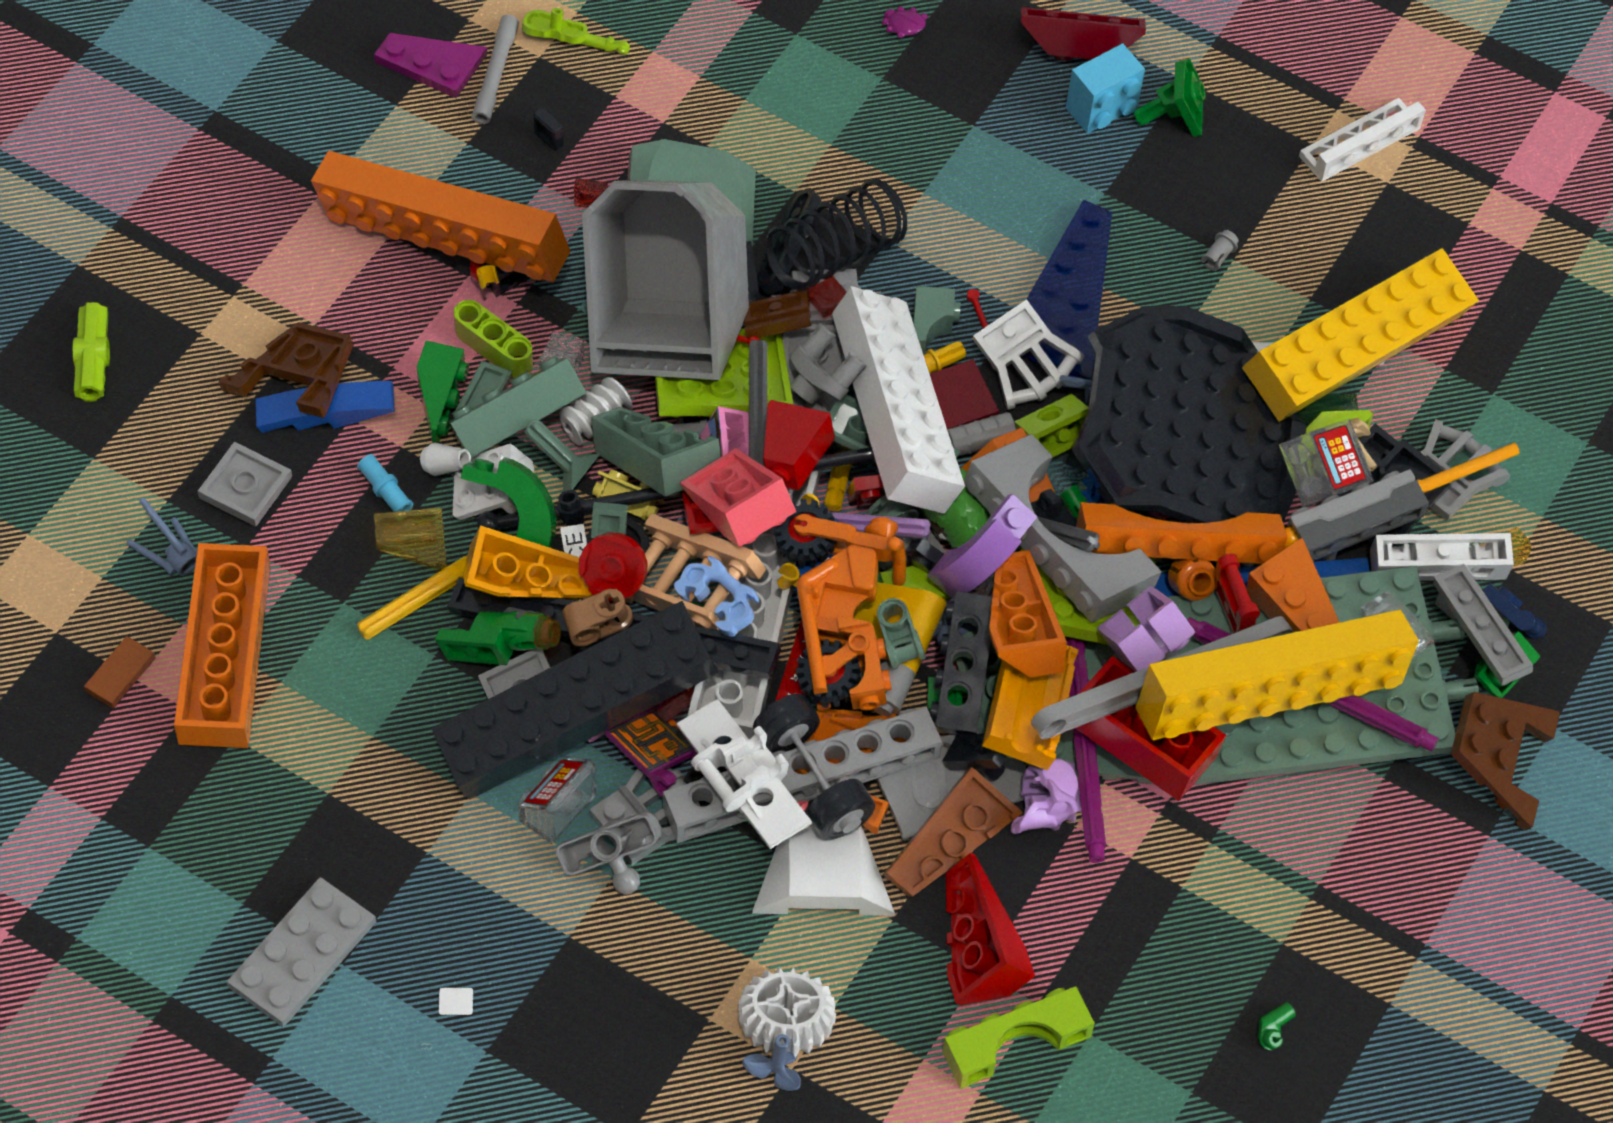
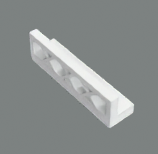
M1397 98L1300 150L1299 157L1318 179L1323 182L1419 130L1426 109L1419 102L1407 107L1400 98ZM1395 110L1398 111L1394 115L1386 118L1388 114L1394 112ZM1366 126H1371L1368 129L1362 131V128ZM1341 139H1347L1337 145V142ZM1317 152H1321V154H1319L1318 160L1316 161V159L1312 155Z

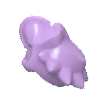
M1056 757L1048 770L1031 764L1028 766L1023 775L1022 791L1020 792L1025 803L1024 816L1017 817L1012 822L1011 832L1013 834L1039 828H1050L1056 831L1059 830L1063 821H1076V813L1082 811L1079 782L1074 772V762L1064 761Z

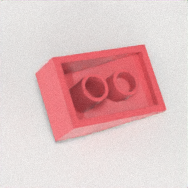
M737 448L680 482L682 489L723 536L739 547L754 542L758 535L771 527L783 524L787 517L796 513L783 479Z

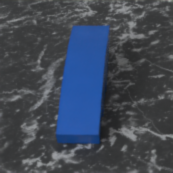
M391 381L339 383L324 418L299 411L296 401L307 388L257 398L256 427L262 433L293 425L300 431L325 423H329L335 429L395 412L393 383Z

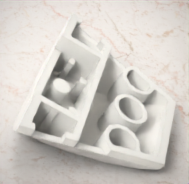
M811 824L777 845L752 914H788V908L859 909V915L894 916L895 912L862 825L843 837L825 840L819 835L815 826Z

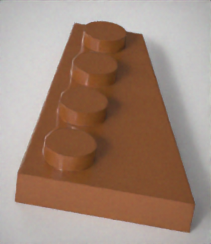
M973 767L968 768L883 875L905 895L913 897L948 871L950 867L970 852L972 853L974 849L992 838L1002 828L1024 813Z

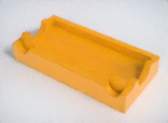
M1066 645L1064 673L1029 677L1006 661H1001L983 747L1045 770L1050 768L1056 759L1057 754H1055L1061 734L1048 739H1041L1031 725V720L1041 709L1069 698L1075 669L1073 665L1079 649Z

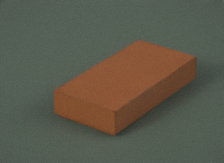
M126 636L84 685L85 692L113 709L154 661L155 653Z

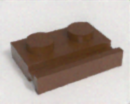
M807 290L750 302L744 319L746 336L748 338L751 336L762 338L812 326L810 321V299Z

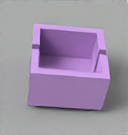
M1151 585L1126 604L1140 622L1139 625L1135 627L1125 612L1120 609L1097 627L1117 657L1135 672L1149 667L1151 663L1162 661L1166 657L1164 654L1168 651L1175 652L1182 649L1189 642V638L1196 633L1176 604Z

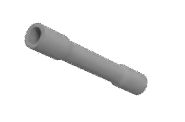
M503 15L500 19L495 36V45L472 113V119L479 124H488L492 116L498 86L519 24L518 19L512 15Z

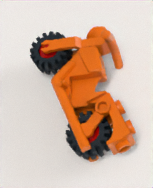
M800 499L801 505L796 506L793 501L796 513L787 517L783 524L774 527V535L777 547L780 549V554L784 558L787 556L788 561L792 564L798 560L799 566H805L806 561L809 560L811 566L817 565L816 559L819 557L822 560L821 564L804 573L797 581V592L806 642V649L803 651L804 657H799L797 661L798 668H796L800 690L802 689L803 695L806 698L810 697L811 703L815 704L818 710L830 709L831 702H834V707H838L842 699L846 703L851 700L853 710L876 709L880 705L887 704L885 691L892 690L889 670H881L880 659L886 658L883 637L876 638L874 626L870 625L869 621L853 618L855 610L862 602L872 603L876 600L878 561H893L892 581L895 585L902 586L906 581L907 558L905 544L902 539L895 537L898 531V524L888 517H877L870 521V524L864 528V532H859L857 528L850 524L834 521L832 512L828 513V508L824 504L819 507L816 500H812L811 505H807L806 499ZM827 554L834 555L830 559H827ZM861 672H864L863 678L861 680L860 674Z

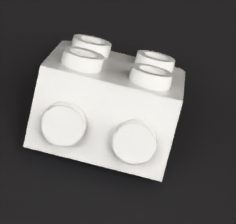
M511 443L479 453L471 458V462H474L475 458L491 461L494 463L493 468L498 469L500 460L507 457L523 464L534 473L533 461ZM463 469L454 471L453 516L458 520L497 508H503L509 514L518 512L512 499L503 491L491 486L461 479Z

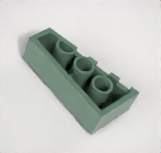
M622 407L591 417L595 453H601V457L663 496H676L680 494L683 490L680 485L681 481L721 457L719 439L709 436L706 440L698 438V432L689 429L685 430L684 433L674 431L673 424L665 421L651 422L649 416Z

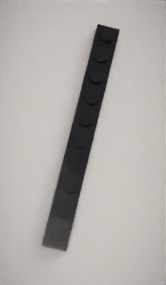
M459 577L447 607L450 613L476 618L479 612H503L508 607L542 613L545 615L547 623H550L551 634L570 638L562 611L568 604L575 601L551 597L495 596L465 586L464 578ZM633 613V621L629 627L650 616ZM615 617L616 622L619 623L618 617ZM696 626L717 669L771 680L781 652L779 643L738 634L730 637L718 630ZM616 632V633H614V634H611V635H609V636H606V637H604V638H601V639L597 640V641L594 642V643H597V644H598V643L604 641L605 639H607V638H609V637H611V636H613V635H615V634H617V633H619V632Z

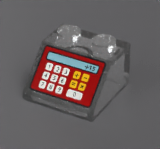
M1350 419L1311 431L1279 444L1302 507L1316 505L1329 497L1341 495L1362 485L1374 482Z
M563 756L556 765L550 764L544 770L541 781L534 789H527L520 797L518 802L519 821L550 844H553L597 795L596 763L591 759Z

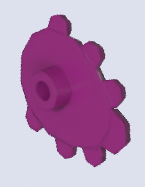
M900 6L897 10H886L882 24L889 25L886 27L887 32L894 31L898 33L897 37L903 38L906 35H914L920 32L925 27V20L928 16L926 13L920 15L915 8L904 10V7Z

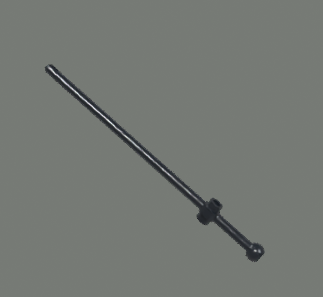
M873 447L824 455L813 471L871 461L875 459ZM652 488L583 500L576 491L567 490L559 495V502L557 505H554L556 519L560 518L565 522L566 526L584 523L586 513L593 512L594 502L634 505L682 496V491L676 496H663ZM486 511L477 518L478 529L480 525L496 531L519 526L518 512L498 516L494 512Z

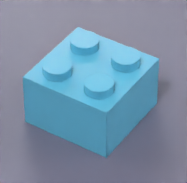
M1124 44L1072 69L1066 109L1087 134L1097 128H1105L1111 121L1122 115H1130L1138 108L1145 68Z

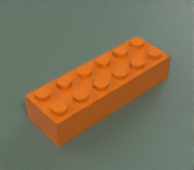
M198 543L174 722L178 745L249 748L270 575L267 546Z

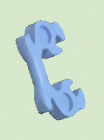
M712 556L708 557V561L712 565L711 567L701 563L687 565L680 579L674 583L676 592L684 601L688 602L690 600L689 593L694 592L695 597L701 602L710 593L709 583L711 581L719 582L734 596L733 602L723 601L715 609V614L719 619L726 617L724 621L715 622L719 631L726 636L732 637L739 630L752 623L754 613L748 600H753L756 603L760 601L753 588L741 584L727 572L722 562Z

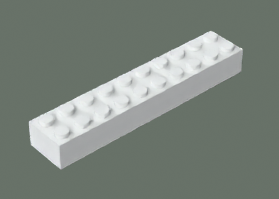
M822 470L812 471L799 490L787 488L792 502H795L796 506L801 504L800 499L805 494L811 493L816 496ZM771 527L758 535L754 542L742 545L755 552L766 567V571L759 580L747 575L743 578L740 577L738 580L741 584L753 588L760 601L756 603L753 600H748L754 613V619L750 625L739 630L736 634L780 644L794 586L784 590L779 588L777 580L782 576L778 570L783 564L790 562L787 556L784 558L780 554V549L776 544L774 527ZM730 592L724 601L733 602V594ZM723 617L722 619L718 618V620L724 621L726 620V617ZM718 669V674L695 685L688 716L718 699L748 739L753 737V723L757 716L765 709L771 684L770 679Z

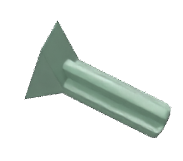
M537 419L532 421L525 429V435L563 469V492L573 490L601 454L597 453L579 458Z

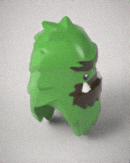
M960 468L964 481L968 471ZM966 486L945 514L917 507L920 514L930 522L936 537L939 540L945 539L951 545V549H956L966 543L991 517L989 511L969 492Z

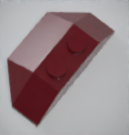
M1021 7V23L1048 55H1054V58L1067 61L1075 57L1085 58V61L1088 62L1121 44L1128 48L1145 35L1146 23L1143 18Z

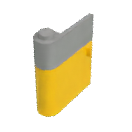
M877 582L876 600L872 603L862 602L855 610L853 619L869 621L870 625L874 626L876 638L883 637V640H885L877 617L878 607L887 599H900L908 608L914 629L917 630L924 653H926L946 608V601L939 595L927 590ZM892 616L887 622L896 623L900 621L902 616ZM885 647L886 658L880 659L881 670H889L892 690L885 691L887 704L880 705L873 710L880 715L891 716L892 713L897 714L900 712L922 660L916 658L901 663L897 669L893 670ZM861 672L860 674L861 680L863 678L864 672Z

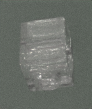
M553 331L539 364L557 355L558 359L565 357L568 358L574 371L578 374L584 360V340Z

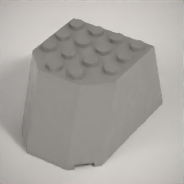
M671 180L614 181L582 213L591 373L719 380L749 309L745 215L712 182Z

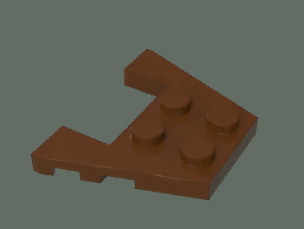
M297 322L267 344V351L257 359L249 357L240 364L242 370L231 378L226 374L218 383L222 391L243 397L249 394L265 374L306 384L309 387L296 401L299 411L324 418L354 344L348 334Z
M1470 693L1464 699L1451 755L1480 786L1485 784L1496 795L1495 802L1503 810L1508 808L1517 818L1515 823L1522 830L1532 828L1539 800L1512 784L1523 733L1525 730L1543 742L1553 740L1560 713L1556 710L1482 693Z

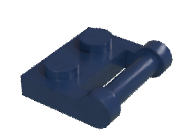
M1489 583L1483 590L1489 601L1533 639H1539L1546 634L1547 627L1544 621L1536 618L1528 610H1521L1520 607L1524 603L1504 585L1498 589Z

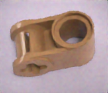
M607 589L586 599L572 602L562 611L571 642L575 646H587L601 638L623 631L633 621V612L626 604L622 593L617 589ZM608 598L612 599V604H610ZM615 617H618L619 623L616 622Z

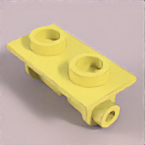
M610 469L609 474L598 471V474L604 480L602 484L598 482L595 484L592 495L603 497L651 487L643 482H640L639 487L627 482L628 476ZM661 499L628 505V513L646 521L651 513L657 515L658 508L654 506L656 501L664 504L665 501Z

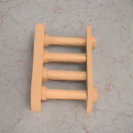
M651 513L644 523L653 535L651 538L653 542L645 552L648 561L647 574L664 549L672 547L678 551L653 588L642 585L632 596L625 598V601L630 604L635 601L659 611H663L683 601L696 626L719 631L715 625V622L719 621L715 616V609L730 593L720 583L704 607L691 603L695 597L694 592L689 593L690 600L688 602L684 601L680 596L677 598L666 594L688 559H693L695 556L703 559L701 564L711 567L712 565L708 561V557L712 556L722 562L724 567L729 569L727 572L736 580H739L740 577H745V575L759 580L766 571V567L751 549L743 546L739 547L732 542L707 533L689 534L688 526Z

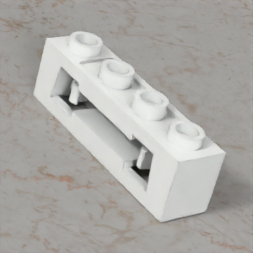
M1511 533L1376 535L1370 548L1371 572L1417 566L1420 581L1434 580V576L1462 564H1465L1475 580H1506L1514 565ZM1478 542H1479V543H1486V545H1485V546H1479ZM1392 544H1404L1403 547H1392Z

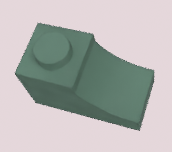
M916 286L913 324L923 355L928 345L936 337L942 334H951L953 321L959 322L961 302H955V289Z

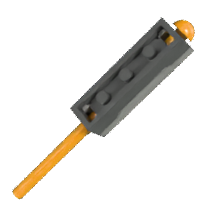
M1514 442L1423 480H1415L1411 469L1402 473L1394 471L1385 475L1377 483L1371 485L1369 483L1360 484L1351 493L1344 496H1330L1321 505L1311 509L1309 507H1302L1293 512L1285 528L1287 534L1285 549L1303 537L1310 556L1314 561L1424 517L1429 504L1424 493L1519 455V448Z

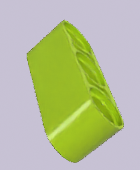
M464 300L455 306V333L462 342L492 364L512 371L513 378L526 371L529 374L533 369V350L531 342L525 336L474 300Z

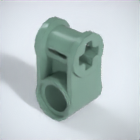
M896 598L883 601L878 607L877 617L893 670L897 669L901 663L916 658L926 659L918 632L914 629L905 603ZM892 616H902L900 621L896 623L887 622Z

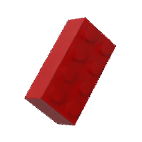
M1112 656L1078 694L1135 671ZM1137 704L1075 728L1177 801L1181 800L1213 763L1227 736L1216 727H1212L1206 731L1197 730L1183 733L1174 738L1152 740L1136 710Z

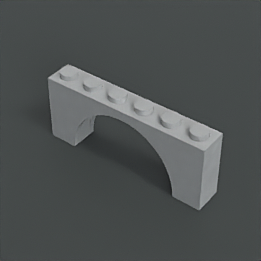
M1030 434L971 461L964 484L969 492L989 511L990 515L995 512L1009 494H1014L1034 513L1029 500V489L1044 479L1053 456ZM1038 518L1035 519L1020 538L1022 541L1020 546L1024 550H1030L1034 562L1043 569L1053 580L1054 584L1067 595L1077 609L1092 623L1126 607V604L1150 585L1155 588L1162 572L1140 548L1122 554H1098L1084 551L1054 536L1043 526Z

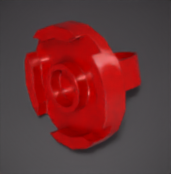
M607 532L596 536L583 548L579 557L578 572L580 577H583L585 583L590 587L588 590L592 595L607 589H617L624 598H627L642 587L647 577L648 561L643 549L634 539L623 533Z

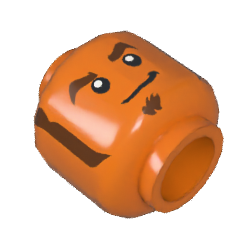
M1175 559L1168 571V581L1175 593L1190 601H1199L1209 597L1214 592L1216 569L1211 562L1205 559Z

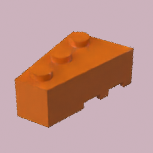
M1303 537L1249 573L1248 594L1269 619L1283 616L1294 632L1340 623Z

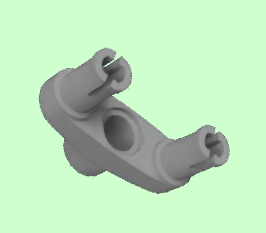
M821 322L802 345L798 344L790 354V358L799 372V375L790 384V387L810 404H813L822 392H825L837 401H841L849 391L848 387L855 377L866 367L857 356L849 352L839 367L832 374H829L818 363V357L836 335Z

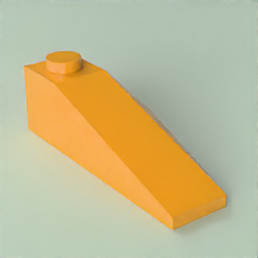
M481 525L469 546L463 571L464 583L467 587L495 596L588 598L593 596L588 590L590 587L585 583L584 578H581L579 575V557Z

